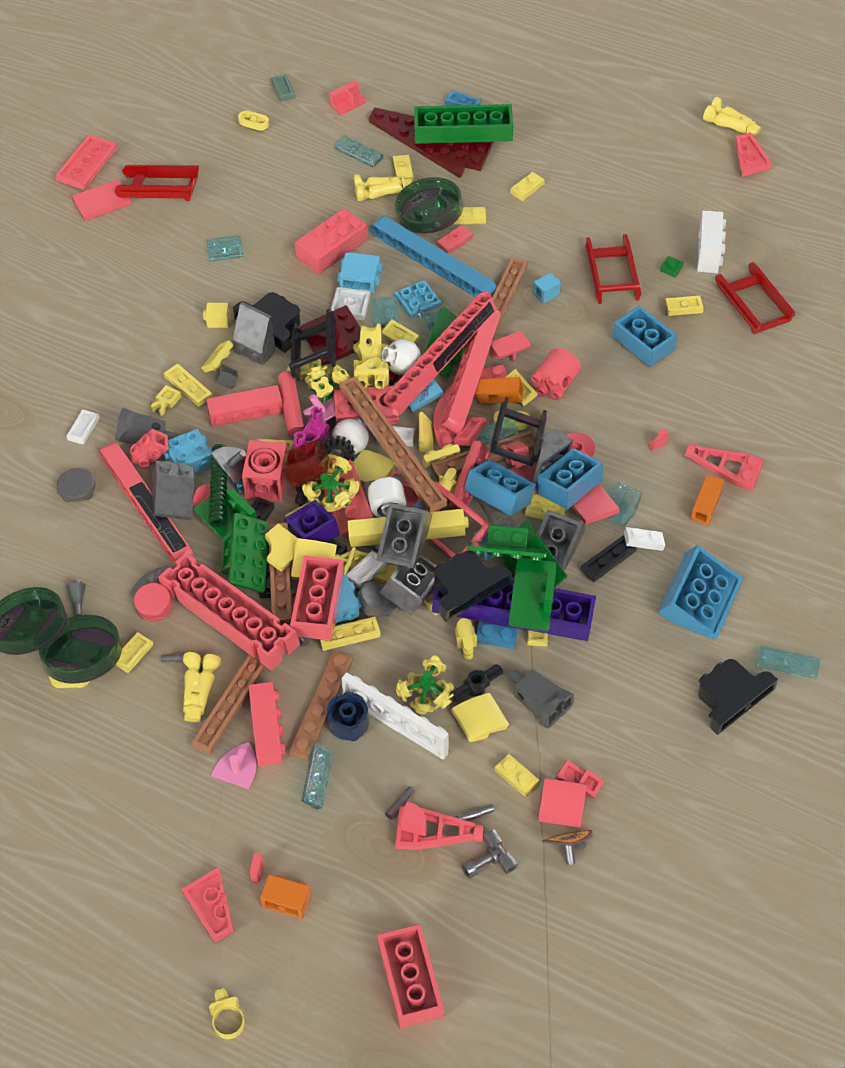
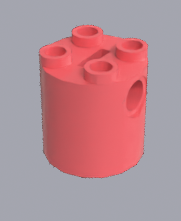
M561 348L551 350L531 377L537 395L560 400L580 373L581 365L578 359L567 350Z

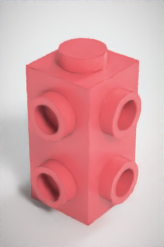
M154 429L143 435L139 441L130 447L131 463L143 468L149 467L168 451V435Z

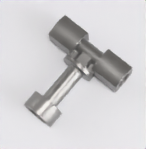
M495 829L487 832L483 837L488 846L487 854L474 862L468 859L461 863L462 870L469 879L477 875V869L490 862L494 864L499 863L506 874L514 871L518 865L511 853H506L503 849V841Z

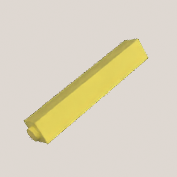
M463 509L431 512L433 515L426 540L466 536L465 528H469L468 516H464ZM386 517L348 521L350 546L379 545Z

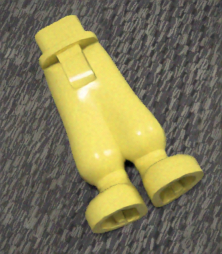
M715 97L712 105L706 108L703 115L704 121L714 122L717 126L731 128L743 134L751 132L752 135L756 136L761 130V126L756 125V122L729 106L722 108V100L719 97Z
M359 174L354 175L357 201L404 193L405 190L412 189L411 178L404 179L401 177L400 179L395 176L369 177L366 182H363Z
M187 652L183 655V663L189 668L184 676L183 712L185 713V721L200 722L214 682L213 671L221 664L219 656L214 654L205 655L203 657V671L199 673L202 662L200 655L194 652Z

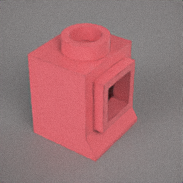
M521 441L503 446L505 450L530 458L528 446ZM505 458L507 464H511L516 468L526 465Z

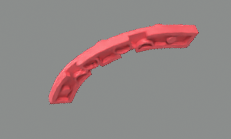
M504 364L482 369L480 379L505 378L508 374ZM453 384L448 387L443 393L444 395L439 399L434 413V436L439 450L449 444L455 445L453 441L455 438L454 433L440 424Z

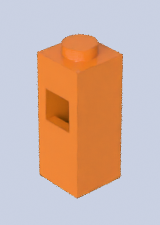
M520 377L479 379L474 395L478 398L480 405L501 404L505 396L509 397L508 403H522L524 386Z
M706 475L693 507L691 520L706 525L710 524L723 492L725 480Z

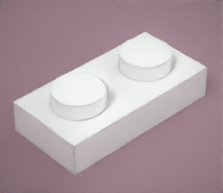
M626 527L624 531L627 546L659 551L664 550L665 542L662 532Z

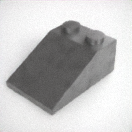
M241 302L233 336L234 351L251 359L253 362L264 365L276 352L272 317Z
M556 429L546 433L541 440L542 447L533 478V483L536 484L535 490L538 488L537 477L571 449L573 439Z
M156 460L151 475L154 516L192 520L193 465Z
M390 503L376 560L415 568L428 535L433 514L427 510Z
M547 510L537 534L564 571L581 541L586 526L581 522Z
M420 554L415 568L399 565L379 593L412 616L434 585L435 569L437 566Z

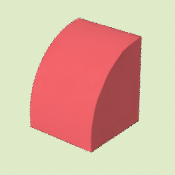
M406 802L400 819L401 830L426 836L427 827L424 812L416 804Z

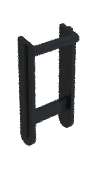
M331 308L326 310L325 322L300 331L297 323H293L291 326V363L289 368L291 369L292 377H295L297 382L300 381L301 366L326 356L332 367L336 366V318ZM326 331V349L301 359V341Z
M505 396L498 413L490 452L533 467L534 462L538 460L547 411L543 410L540 419L508 409L509 397ZM504 417L537 428L531 458L497 447Z

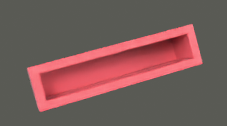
M278 385L206 399L212 427L283 413V404Z
M273 682L249 685L258 766L283 763L282 755H286L285 742H280V737H284L282 724L278 725V719H282L281 709L276 707V702L279 701L278 689H274Z

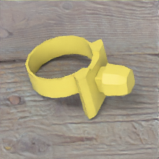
M224 988L218 989L214 994L216 1002L211 1003L209 1006L210 1013L213 1016V1028L219 1037L233 1039L239 1036L244 1029V1015L239 1009L238 998H229ZM231 1009L241 1014L243 1018L242 1025L233 1034H222L215 1028L216 1017L223 1010Z

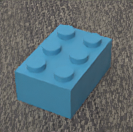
M640 305L614 322L612 337L649 367L675 350L677 335Z
M573 448L537 477L538 494L568 510L603 481V463Z
M489 459L469 471L464 490L472 496L485 501L488 505L500 509L504 514L511 516L531 504L536 484Z

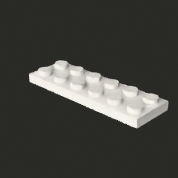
M347 672L342 677L343 695L345 692H353L363 697L367 704L369 715L444 760L449 754V734L444 728L436 727L424 716H418L409 707L398 704L391 696H385L374 686H368L363 683L359 677L352 676Z

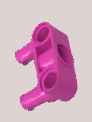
M317 406L311 409L312 419H310L303 431H298L294 434V444L289 451V459L305 465L306 459L310 455L316 454L329 433L330 426L323 419V409H319Z

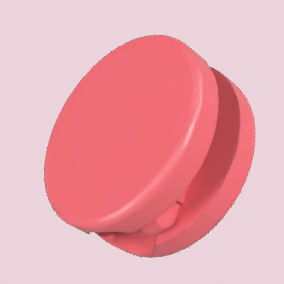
M148 583L143 585L134 596L137 613L146 621L155 622L162 620L172 609L170 593L162 584Z

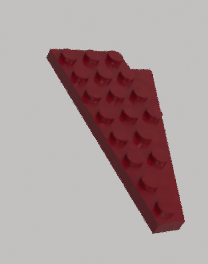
M374 107L369 116V123L458 178L462 177L465 168L482 171L494 145V142L415 143L414 116Z

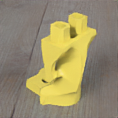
M377 324L373 328L361 326L359 342L353 345V350L360 359V361L354 360V377L359 380L364 389L367 387L384 389L385 386H389L388 362L382 360V351L388 345L382 343L381 324ZM370 338L372 343L367 344L366 340Z

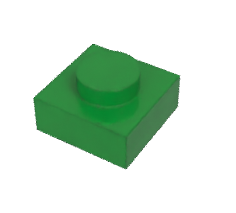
M668 256L661 265L660 272L676 277L683 268L684 262Z

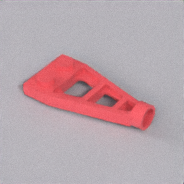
M689 443L685 457L692 459L695 463L731 484L750 491L753 490L764 463V459L747 453L699 447L692 443ZM716 456L722 460L720 465L716 466L706 460L707 457ZM725 462H740L742 466L739 473L734 474L726 470L724 467Z
M400 806L396 849L420 850L470 841L483 842L484 825H477L424 808L421 809L425 814L426 821L437 824V834L431 837H421L419 834L401 830L400 819L405 806ZM445 824L458 826L459 834L457 836H443V826Z

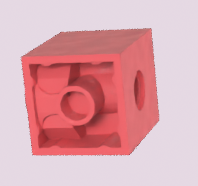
M249 440L242 473L245 499L260 497L265 500L283 501L289 469L287 443Z

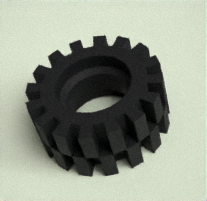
M332 436L330 440L327 438L325 443L322 444V454L331 455V450L339 449L344 452V459L347 461L351 459L353 462L354 446L351 445L350 440L346 442L345 437L341 440L340 436H336V439Z

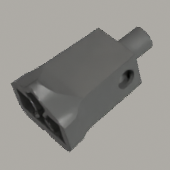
M123 407L118 418L115 439L119 442L135 444L151 429L168 435V440L177 437L178 433L166 431V421L135 413Z
M533 669L526 676L517 670H513L508 677L515 684V697L540 719L541 724L545 728H550L574 703L573 693L558 687Z

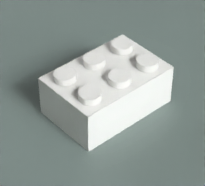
M702 211L698 241L697 272L718 273L719 266L722 267L723 256L721 254L725 253V244H722V242H725L726 232L723 231L726 227V219H723V212Z

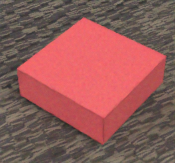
M254 853L249 872L251 882L259 883L261 879L264 860L263 855L260 853Z

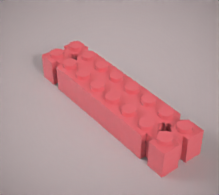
M187 552L175 562L176 567L174 569L169 567L158 576L160 584L168 589L173 599L177 597L181 605L253 658L259 656L260 663L271 671L283 661L282 655L284 653L290 655L300 645L296 630L286 623L281 626L278 617L205 565L201 564L199 566L197 560Z

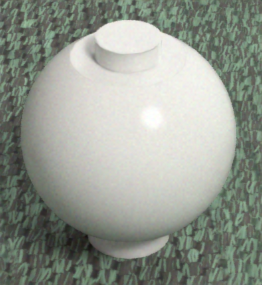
M406 339L396 340L382 351V360L388 362L389 369L398 375H404L421 357L418 346Z
M350 418L340 421L332 432L334 439H336V436H340L341 440L345 437L346 442L348 440L351 441V445L354 446L355 450L354 455L362 452L369 440L368 430L365 427L366 424L358 418L357 420ZM339 449L332 450L336 455L344 457L343 451Z

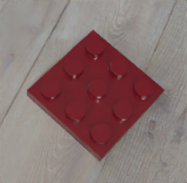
M347 305L333 311L336 318V361L355 353L353 345L359 342L361 327ZM326 314L299 326L300 331L325 322ZM326 331L306 339L313 353L326 349ZM327 356L320 359L321 366L331 364Z

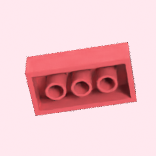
M343 208L295 242L296 258L316 273L321 274L343 258L346 252L350 253L368 240V225Z
M304 556L290 624L296 630L298 637L332 640L344 577V563L342 559Z
M421 925L377 935V944L399 1029L444 1018V1008Z

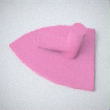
M315 394L309 397L313 406L303 411L306 416L303 419L304 428L312 419L311 409L315 406L323 409L324 421L335 416L334 397L324 403H321Z
M247 742L228 751L215 766L211 777L250 789L256 774L257 765L255 752L251 744Z

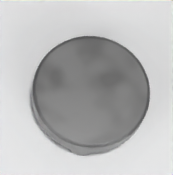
M74 468L67 470L57 481L58 492L67 503L89 500L93 497L95 490L94 477L86 469Z
M367 582L359 590L357 596L364 607L363 611L366 615L389 617L396 608V604L379 593L384 585L377 582Z

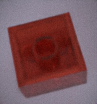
M317 439L285 451L283 471L292 488L296 486L301 487L312 480H320L323 473L327 474L329 456L321 440Z

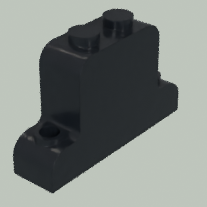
M275 292L268 293L254 305L244 302L272 317L275 347L286 353L291 348L292 324L297 323L298 326L301 324L300 308ZM241 302L233 306L235 320H237Z
M470 550L457 553L447 562L440 563L435 569L434 585L443 595L439 600L440 616L447 622L510 585L512 573L503 565H498L491 569L487 568L481 559Z
M727 659L723 663L719 662L712 672L702 675L698 681L700 683L698 697L712 709L709 714L711 730L719 735L773 692L778 678L768 671L753 676L734 659Z

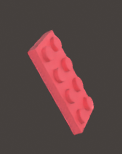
M88 135L55 175L56 181L85 190L118 149L117 143Z
M351 459L348 461L352 466L351 471L348 470L347 474L339 475L340 479L338 482L344 483L346 479L352 477L354 481H359V490L353 499L350 498L351 503L349 506L341 507V509L332 512L333 517L337 521L339 533L343 538L349 535L348 521L375 518ZM339 486L338 491L340 493L342 492V487ZM327 489L323 490L325 496H328ZM331 491L332 495L337 496L334 491Z

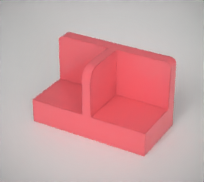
M356 80L329 93L330 105L340 115L366 103V99L360 94L359 83Z
M519 331L492 341L489 355L492 359L496 357L501 359L509 356L512 362L516 361V353L530 348V343L523 332Z

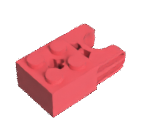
M385 386L384 389L367 387L365 390L391 425L396 424L399 421L398 411L391 407H385L383 400L384 396L393 386ZM341 389L334 390L336 425L344 419L351 418L357 420L358 418L362 420Z

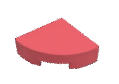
M666 428L659 431L658 436L653 441L652 439L650 440L648 447L651 451L667 444L669 432Z

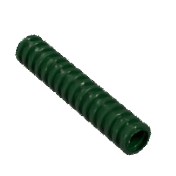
M216 444L212 447L211 451L213 452L219 448L227 446L223 444ZM211 454L208 523L212 527H222L226 523L227 474Z

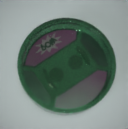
M429 177L414 181L403 188L396 198L395 208L398 220L404 228L415 233H434L448 228L459 219L463 211V200L461 191L454 182L445 178Z
M32 587L13 592L1 599L0 652L9 655L27 654L45 647L57 638L65 627L67 613L59 595L47 588Z
M79 615L63 620L58 633L44 645H42L43 636L39 645V655L46 673L57 681L70 684L84 683L103 676L116 665L122 653V643L116 626L110 620L97 615Z

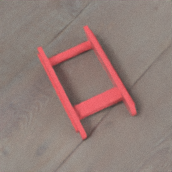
M434 482L447 501L450 499L482 525L481 529L470 541L480 543L489 531V523L441 484ZM438 538L429 539L451 558L456 555L454 551Z

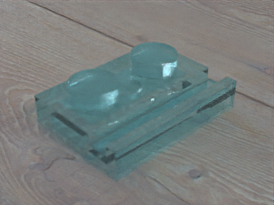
M240 235L207 239L210 262L244 257Z
M382 297L377 300L373 298L374 327L377 324H381V327L385 328L391 319L399 323L398 297Z

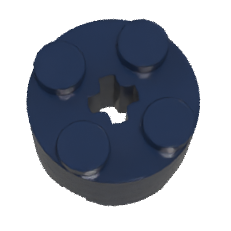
M345 692L344 695L334 696L327 706L329 731L339 739L357 741L369 726L368 707L363 697L353 692Z

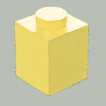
M207 303L206 310H203V320H206L207 328H228L230 317L228 303Z

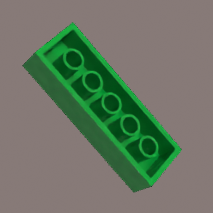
M512 104L414 106L415 143L513 141Z

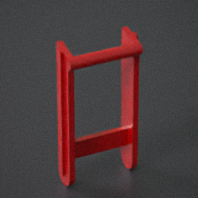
M125 165L122 170L123 175L134 179L131 185H117L115 194L120 198H176L190 201L198 179L199 165ZM145 178H191L189 185H143Z
M623 234V246L595 249L592 247L591 238L586 237L585 247L598 304H602V292L634 290L636 301H639L642 292L628 235ZM626 256L632 283L601 285L595 258Z
M755 262L748 264L751 276L728 283L722 274L715 276L716 284L751 327L753 334L790 322L795 317V311ZM759 284L784 316L761 324L736 292Z

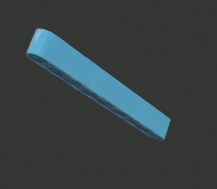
M381 216L370 226V231L375 237L470 295L476 297L482 292H489L492 295L496 291L497 286L491 279L388 217Z

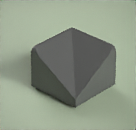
M221 365L216 374V383L231 389L238 379V371L225 365Z

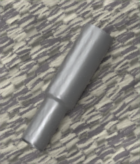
M185 653L161 655V662H183V655Z
M409 786L385 813L388 819L393 820L398 814L400 806L406 804V801L414 792L412 787Z
M493 805L457 814L456 818L470 821L495 810Z

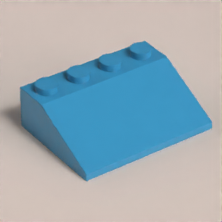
M697 545L685 553L658 613L676 625L715 640L743 578Z

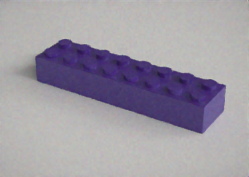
M511 580L510 585L455 617L513 627L509 626L514 581ZM435 587L432 612L440 614L439 600L443 595L437 587ZM554 588L548 631L521 627L513 628L588 641L596 596Z

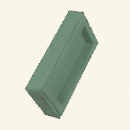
M286 74L271 78L272 85L280 102L295 99V93Z

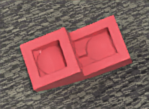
M569 760L564 763L555 779L586 784L585 796L595 798L604 783V780L588 769L583 771Z

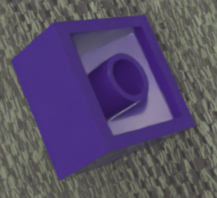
M316 500L284 518V522L288 523L290 532L300 539L327 543L331 538L335 539L340 536L336 519Z

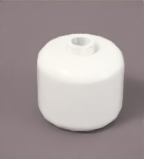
M382 477L373 481L368 487L370 509L373 515L378 518L387 517L390 503L406 506L403 485L396 478Z

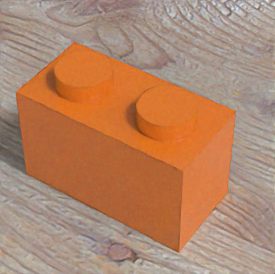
M269 875L260 896L261 906L303 919L312 896L311 888L302 881L293 882L281 875Z

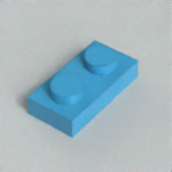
M452 90L445 99V105H481V99Z
M479 622L476 633L477 643L515 649L518 629Z

